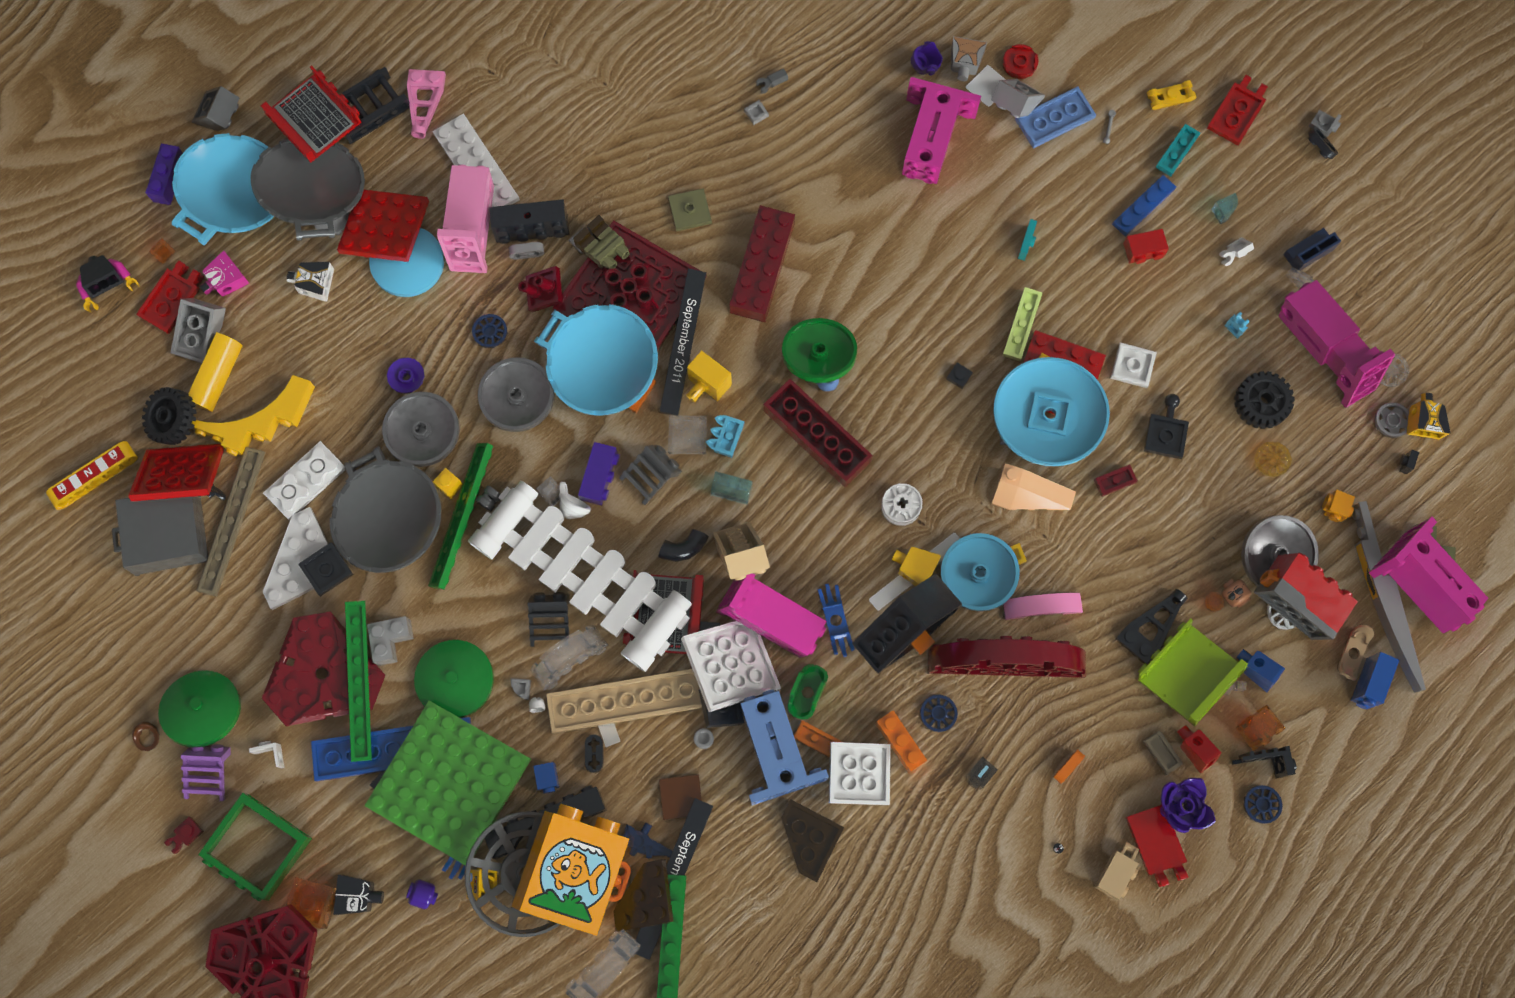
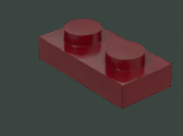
M1129 464L1095 478L1094 482L1101 497L1136 484L1138 480Z

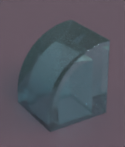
M1236 193L1216 201L1212 211L1220 224L1228 221L1237 208L1238 198Z

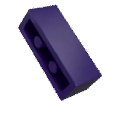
M162 143L160 145L145 192L155 203L171 205L174 196L172 184L174 168L178 159L183 154L178 146Z
M594 442L578 494L581 501L601 506L603 501H607L609 495L607 487L613 481L614 472L612 470L614 465L618 464L620 454H617L616 447Z

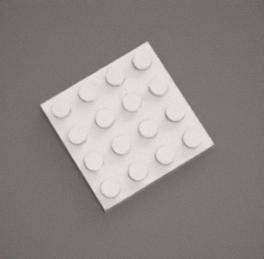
M738 621L685 635L681 638L708 712L743 702V699L750 696H755V698L763 696L762 693L774 689L775 692L781 689L761 635Z

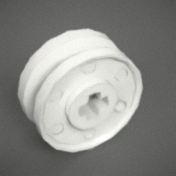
M899 483L891 486L885 492L881 502V510L884 517L896 526L912 524L918 518L922 509L920 493L909 484ZM900 501L906 504L904 508H901V505L898 506Z

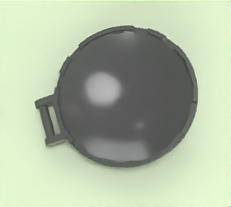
M287 138L279 141L278 145L264 150L259 155V160L253 165L251 171V187L257 202L276 218L295 224L297 241L302 240V238L329 236V238H335L333 221L344 216L357 205L365 185L364 172L359 160L349 153V149L339 143L331 146L310 163ZM327 224L328 229L301 231V226Z
M379 446L374 448L372 452L352 462L350 460L345 462L344 465L349 478L345 481L347 483L342 490L338 491L333 501L332 518H330L331 536L339 553L357 568L374 573L393 572L415 562L430 547L440 526L441 501L435 484L426 473L410 463L386 460ZM375 458L377 459L376 461H374V462H372V463H370V464H368V465H366V466H364V467H362V468H360V469H358V470H355V468H357V467H359V466H361V465H363V464H365V463H367V462H369V461H371V460H373V459H375Z

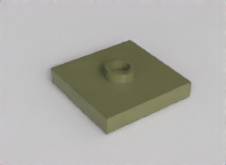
M704 188L668 196L676 232L712 224Z

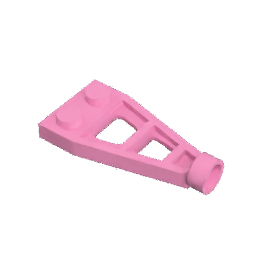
M409 69L407 90L412 120L411 135L415 138L423 139L426 137L427 129L444 91L445 71ZM417 90H433L430 100H418ZM417 107L428 108L426 117L417 116Z

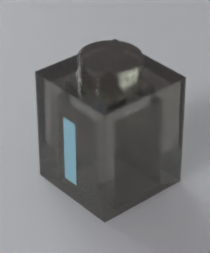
M981 757L965 776L968 779L967 783L974 789L979 788L981 790L998 769L984 757Z

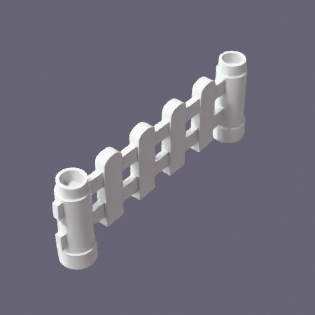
M520 480L516 487H512V489L506 487L498 497L501 500L500 504L492 514L488 511L478 522L481 528L473 533L468 542L491 560L500 551L501 545L505 542L514 549L508 558L523 570H526L532 562L545 571L538 580L556 593L563 584L575 593L569 601L575 608L585 615L592 607L604 614L606 617L600 625L612 635L618 637L623 629L633 635L635 638L633 641H629L621 654L636 667L646 672L655 660V655L659 654L662 656L668 649L670 643L667 642V639L676 628L682 630L690 618L686 615V611L692 603L675 590L667 598L663 599L653 592L656 582L650 574L640 572L634 578L622 569L625 565V559L621 553L616 550H609L603 556L591 546L595 539L589 530L579 528L573 534L561 525L564 521V515L558 508L549 506L544 512L533 505V501L539 494L525 482ZM523 517L534 524L524 537L514 531V528ZM551 537L564 546L555 559L541 550ZM581 559L595 568L585 582L572 573ZM612 581L626 590L616 604L602 595ZM643 603L655 611L645 625L633 617Z

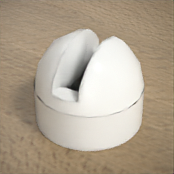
M534 697L530 700V712L539 713L545 710V703L541 697Z

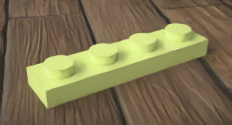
M1027 287L1024 288L1002 356L1021 361L1042 292Z

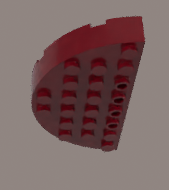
M1000 636V639H977L970 641L968 638H958L957 642L935 644L928 650V674L1085 678L1086 652L1080 647L1070 645L1069 641L1050 642L1047 640H1033V637L1023 636L1020 639H1012V636Z

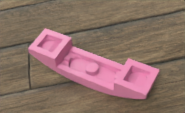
M1080 593L1025 596L1009 599L1003 604L1005 620L1021 619L1028 616L1061 613L1065 615L1083 612Z

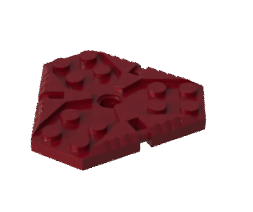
M331 611L293 618L279 653L281 656L274 665L263 693L262 700L286 727L326 719L325 717L332 715L333 718L349 715L347 655L343 652L346 649V629ZM368 656L369 703L371 711L375 705L385 674ZM288 658L295 660L293 667L286 664ZM318 669L326 670L327 677L324 679L317 678L316 671ZM331 701L332 708L324 709L323 702Z
M292 904L257 914L252 919L248 917L219 926L211 930L205 967L232 994L237 992L241 998H305L310 978L308 971L311 970L312 966L311 962L313 961L318 930Z

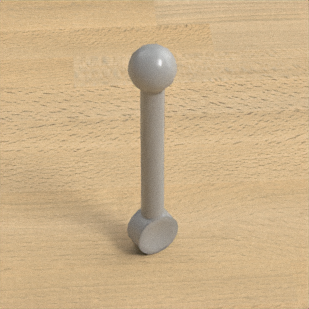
M1110 110L1108 113L1109 122L1106 137L1103 139L1104 144L1110 143L1109 136L1112 121L1116 115L1115 110Z

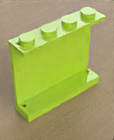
M1190 618L1187 623L1182 622L1177 628L1178 633L1174 637L1172 635L1168 637L1164 642L1165 647L1161 651L1158 649L1152 655V661L1148 665L1145 663L1139 669L1138 681L1195 727L1242 675L1248 663L1243 659L1237 662L1193 627V620Z

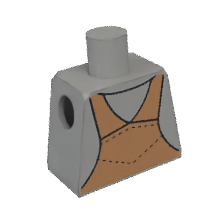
M953 36L951 71L958 72V80L967 81L969 75L977 74L987 42Z

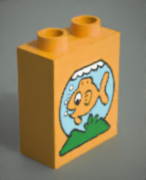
M560 804L557 814L544 811L511 907L597 936L629 839L617 835L621 824L597 817L593 827L580 822L583 811Z

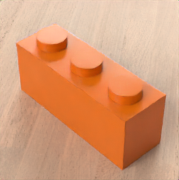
M894 711L876 721L875 725L888 744H891L890 747L908 773L926 763V757Z

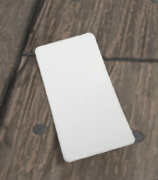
M614 723L598 726L605 747L620 742Z

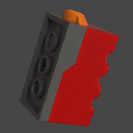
M1302 553L1278 555L1270 569L1261 576L1260 583L1254 593L1311 640H1333L1358 601L1352 597V593L1348 590L1339 589L1338 582L1331 577L1326 578L1322 568L1317 565L1311 566L1306 555Z

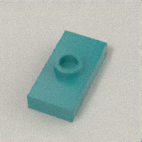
M1030 219L1018 256L1020 260L1025 261L1029 247L1034 246L1036 236H1033L1037 224L1036 220Z

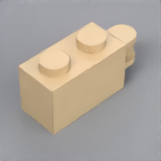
M1126 841L1120 852L1113 851L1094 887L1115 900L1124 898L1129 890L1127 885L1130 879L1134 880L1139 871L1136 869L1139 863L1134 861L1139 849ZM1125 851L1131 853V856H1130V857L1125 856V855H1124Z

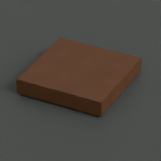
M699 774L659 779L663 820L685 818L690 811L694 799L702 801Z

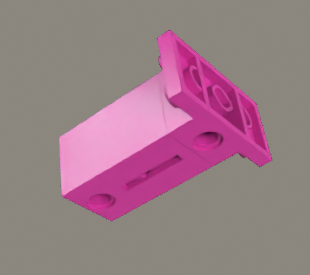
M914 77L910 78L906 101L914 105L920 104L921 108L906 153L902 175L910 179L923 180L928 184H937L957 116L961 115L966 119H975L981 95Z
M1431 516L1406 531L1369 571V574L1373 578L1389 574L1442 633L1449 630L1454 632L1463 623L1468 625L1475 620L1476 617L1474 615L1484 609L1485 606L1483 604L1487 601L1488 597L1430 535L1434 531L1432 529L1433 526L1437 523Z
M753 573L746 575V578L742 580H733L716 613L722 616L726 614L799 658L811 655L817 646L815 642L818 637L821 638L826 630L824 625L827 621L754 579L755 575Z

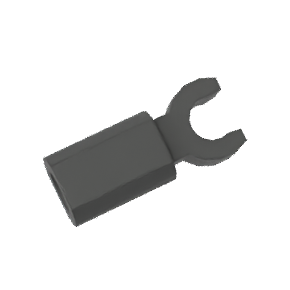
M784 68L768 75L767 78H759L756 81V85H765L761 88V94H763L770 87L773 88L787 81L788 75Z

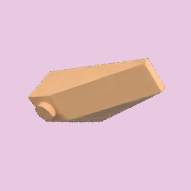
M1005 463L992 505L1007 510H1071L1076 492L1025 469Z

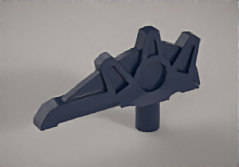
M645 822L641 831H637L634 827L626 824L623 837L629 839L628 846L631 848V856H635L637 852L646 854L648 859L652 858V855L671 856L672 850L649 837L648 833L652 825Z

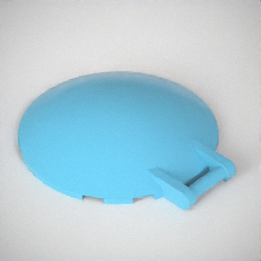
M227 133L217 134L206 140L201 139L188 147L180 156L174 168L173 191L177 203L182 210L175 216L171 224L176 228L186 231L198 239L199 243L205 245L217 231L224 233L246 232L270 221L274 216L257 202L251 187L253 165L256 164L259 160V155L268 146L249 136H233ZM189 218L206 230L201 233L184 221Z
M610 304L589 306L569 317L556 310L552 312L551 319L540 336L535 338L534 342L547 350L546 373L548 380L556 395L566 405L588 415H610L629 408L646 393L656 373L658 352L652 332L638 315L626 308ZM558 320H560L561 323L559 324V326H558L557 329L555 330V332H554V334L552 335V337L550 338V340H549L548 342H546L545 340L547 339V337L549 336V334L551 333V331H552L553 328L555 327V325H556V323L558 322Z

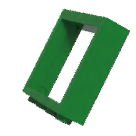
M242 793L198 855L203 858L202 862L207 866L218 868V873L226 879L230 877L235 880L234 884L242 890L248 889L252 892L250 896L257 901H269L312 838L251 795ZM245 805L297 840L263 890L211 855Z

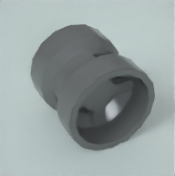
M487 485L484 489V494L479 496L476 502L492 512L495 508L494 504L500 501L498 497L501 494Z

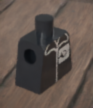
M338 875L333 915L370 912L372 903H383L384 891H374V882L346 875Z

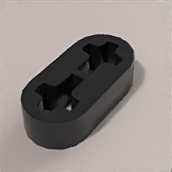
M594 734L588 736L585 740V766L591 773H599L604 766L603 740ZM594 738L597 742H600V744L596 746V752H593L592 746H589V743H591ZM593 755H596V761L600 762L596 769L589 766V763L593 762Z

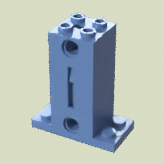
M774 689L763 692V696L755 698V696L747 697L741 703L742 713L767 786L765 790L763 787L752 790V794L749 795L752 806L825 782L829 778L827 770H821V767L809 771V775L806 774L779 691L774 692ZM766 706L768 710L765 713H761L758 711V708ZM788 774L791 780L785 783L781 781L780 776Z

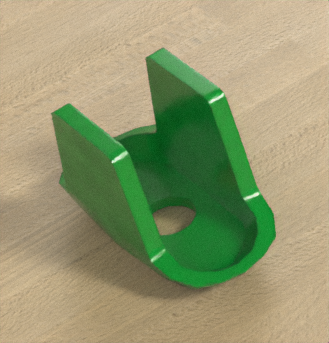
M808 664L802 671H799L788 702V711L795 718L807 720L812 717L828 680V674L825 669L818 665ZM805 687L813 689L814 694L811 698H805L802 695V690Z

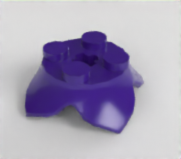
M1188 778L1179 784L1169 782L1163 786L1160 813L1166 818L1173 829L1186 833L1190 829H1205L1216 822L1213 810L1204 802L1207 789L1202 778Z

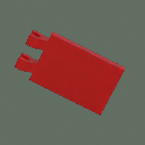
M1245 75L1240 85L1236 82L1233 84L1207 127L1208 130L1238 146L1267 100L1262 96L1268 86L1261 83L1256 93L1247 89V86L1252 77Z
M177 261L172 271L168 268L166 269L136 315L165 333L170 334L176 325L180 300L194 298L200 289L196 285L203 280L204 276L193 269L188 279H184L181 276L189 270V267L185 263Z
M1162 805L1125 817L1135 844L1139 849L1148 876L1154 874L1158 887L1169 885V881L1163 871L1172 867L1178 881L1188 878V874L1182 865L1187 862L1175 829L1172 828L1166 818L1160 813Z

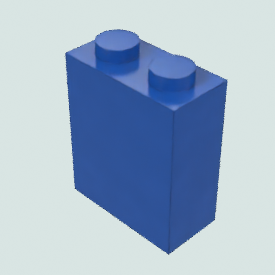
M1383 652L1366 658L1351 701L1357 703L1356 706L1362 709H1370L1384 704L1399 659Z

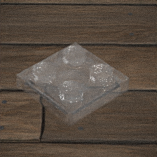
M669 415L668 454H706L707 416Z

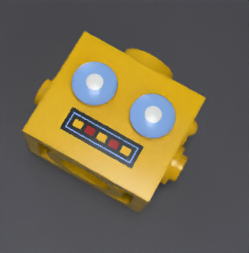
M482 868L472 869L470 871V883L473 896L477 900L486 894L482 883ZM488 869L490 889L497 886V871Z

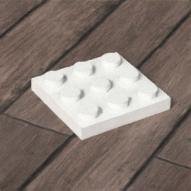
M830 742L829 803L890 805L891 744Z

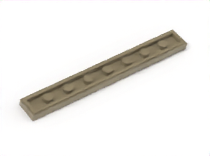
M246 447L197 588L199 593L218 596L266 454L262 450Z

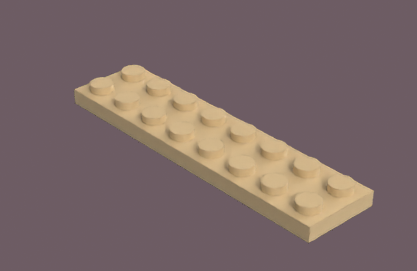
M693 669L548 693L546 696L552 734L699 709L702 708L699 695L700 688Z

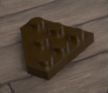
M790 799L781 818L798 872L818 882L844 827Z
M666 859L646 862L642 865L613 911L616 932L674 922Z

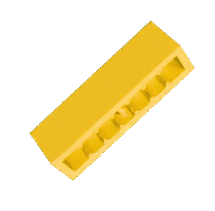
M216 332L188 393L193 399L192 402H195V407L213 412L243 346L238 341Z

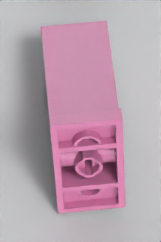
M462 164L458 166L452 165L443 229H438L437 237L450 271L487 273L485 252L490 223L489 207H492L494 184L489 167H474Z

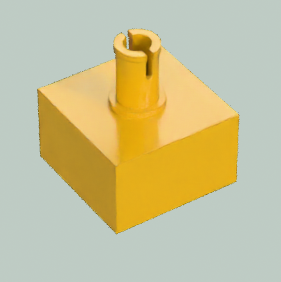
M702 350L687 367L688 378L695 385L686 396L689 400L692 399L691 401L694 403L703 392H706L718 402L732 385L731 372Z

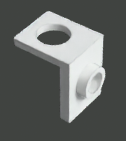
M265 741L259 743L257 747L249 748V753L252 754L274 751L276 767L284 768L281 744Z

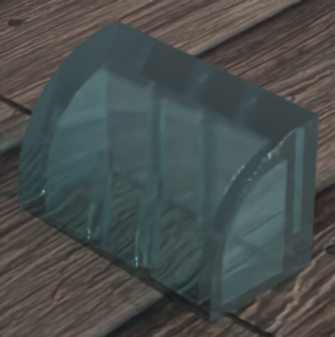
M715 471L711 495L748 505L753 481Z

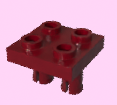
M557 266L527 275L526 281L523 280L518 285L519 291L527 293L528 311L536 312L563 303L560 268Z

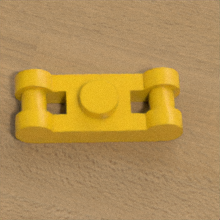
M1190 80L1161 89H1151L1146 93L1148 99H1151L1152 103L1150 105L1152 110L1190 102L1197 98L1196 93L1192 91L1193 85Z

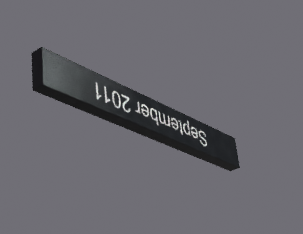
M689 268L687 270L659 413L677 417L679 415L707 272Z
M696 798L694 799L667 863V874L685 875L713 809L712 805ZM662 924L640 928L631 952L650 960L661 934Z

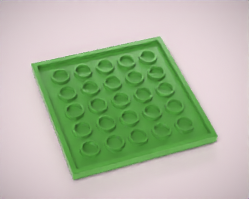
M428 701L366 802L365 807L466 866L470 849L477 837L496 820L531 759L433 702Z

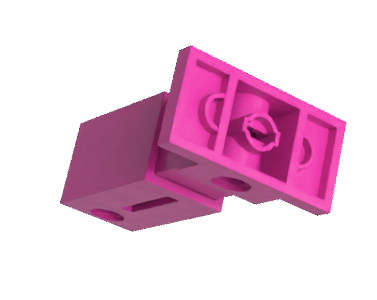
M1317 280L1304 284L1297 292H1290L1284 298L1285 301L1281 306L1278 317L1321 366L1326 363L1337 375L1336 384L1344 392V398L1341 402L1343 406L1347 408L1375 391L1395 356L1391 348L1386 352L1379 351L1376 346L1370 349L1358 336L1360 328Z

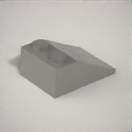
M195 298L181 299L171 353L203 363L216 332L219 333L222 328L226 308Z

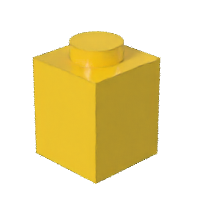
M447 468L433 481L435 486L450 499L455 496L463 485L460 479Z

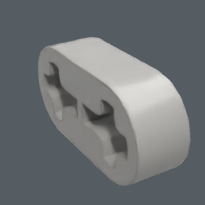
M541 242L515 244L509 247V257L515 260L544 255V246Z

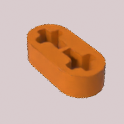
M1077 749L1053 777L1062 784L1084 759L1085 755Z

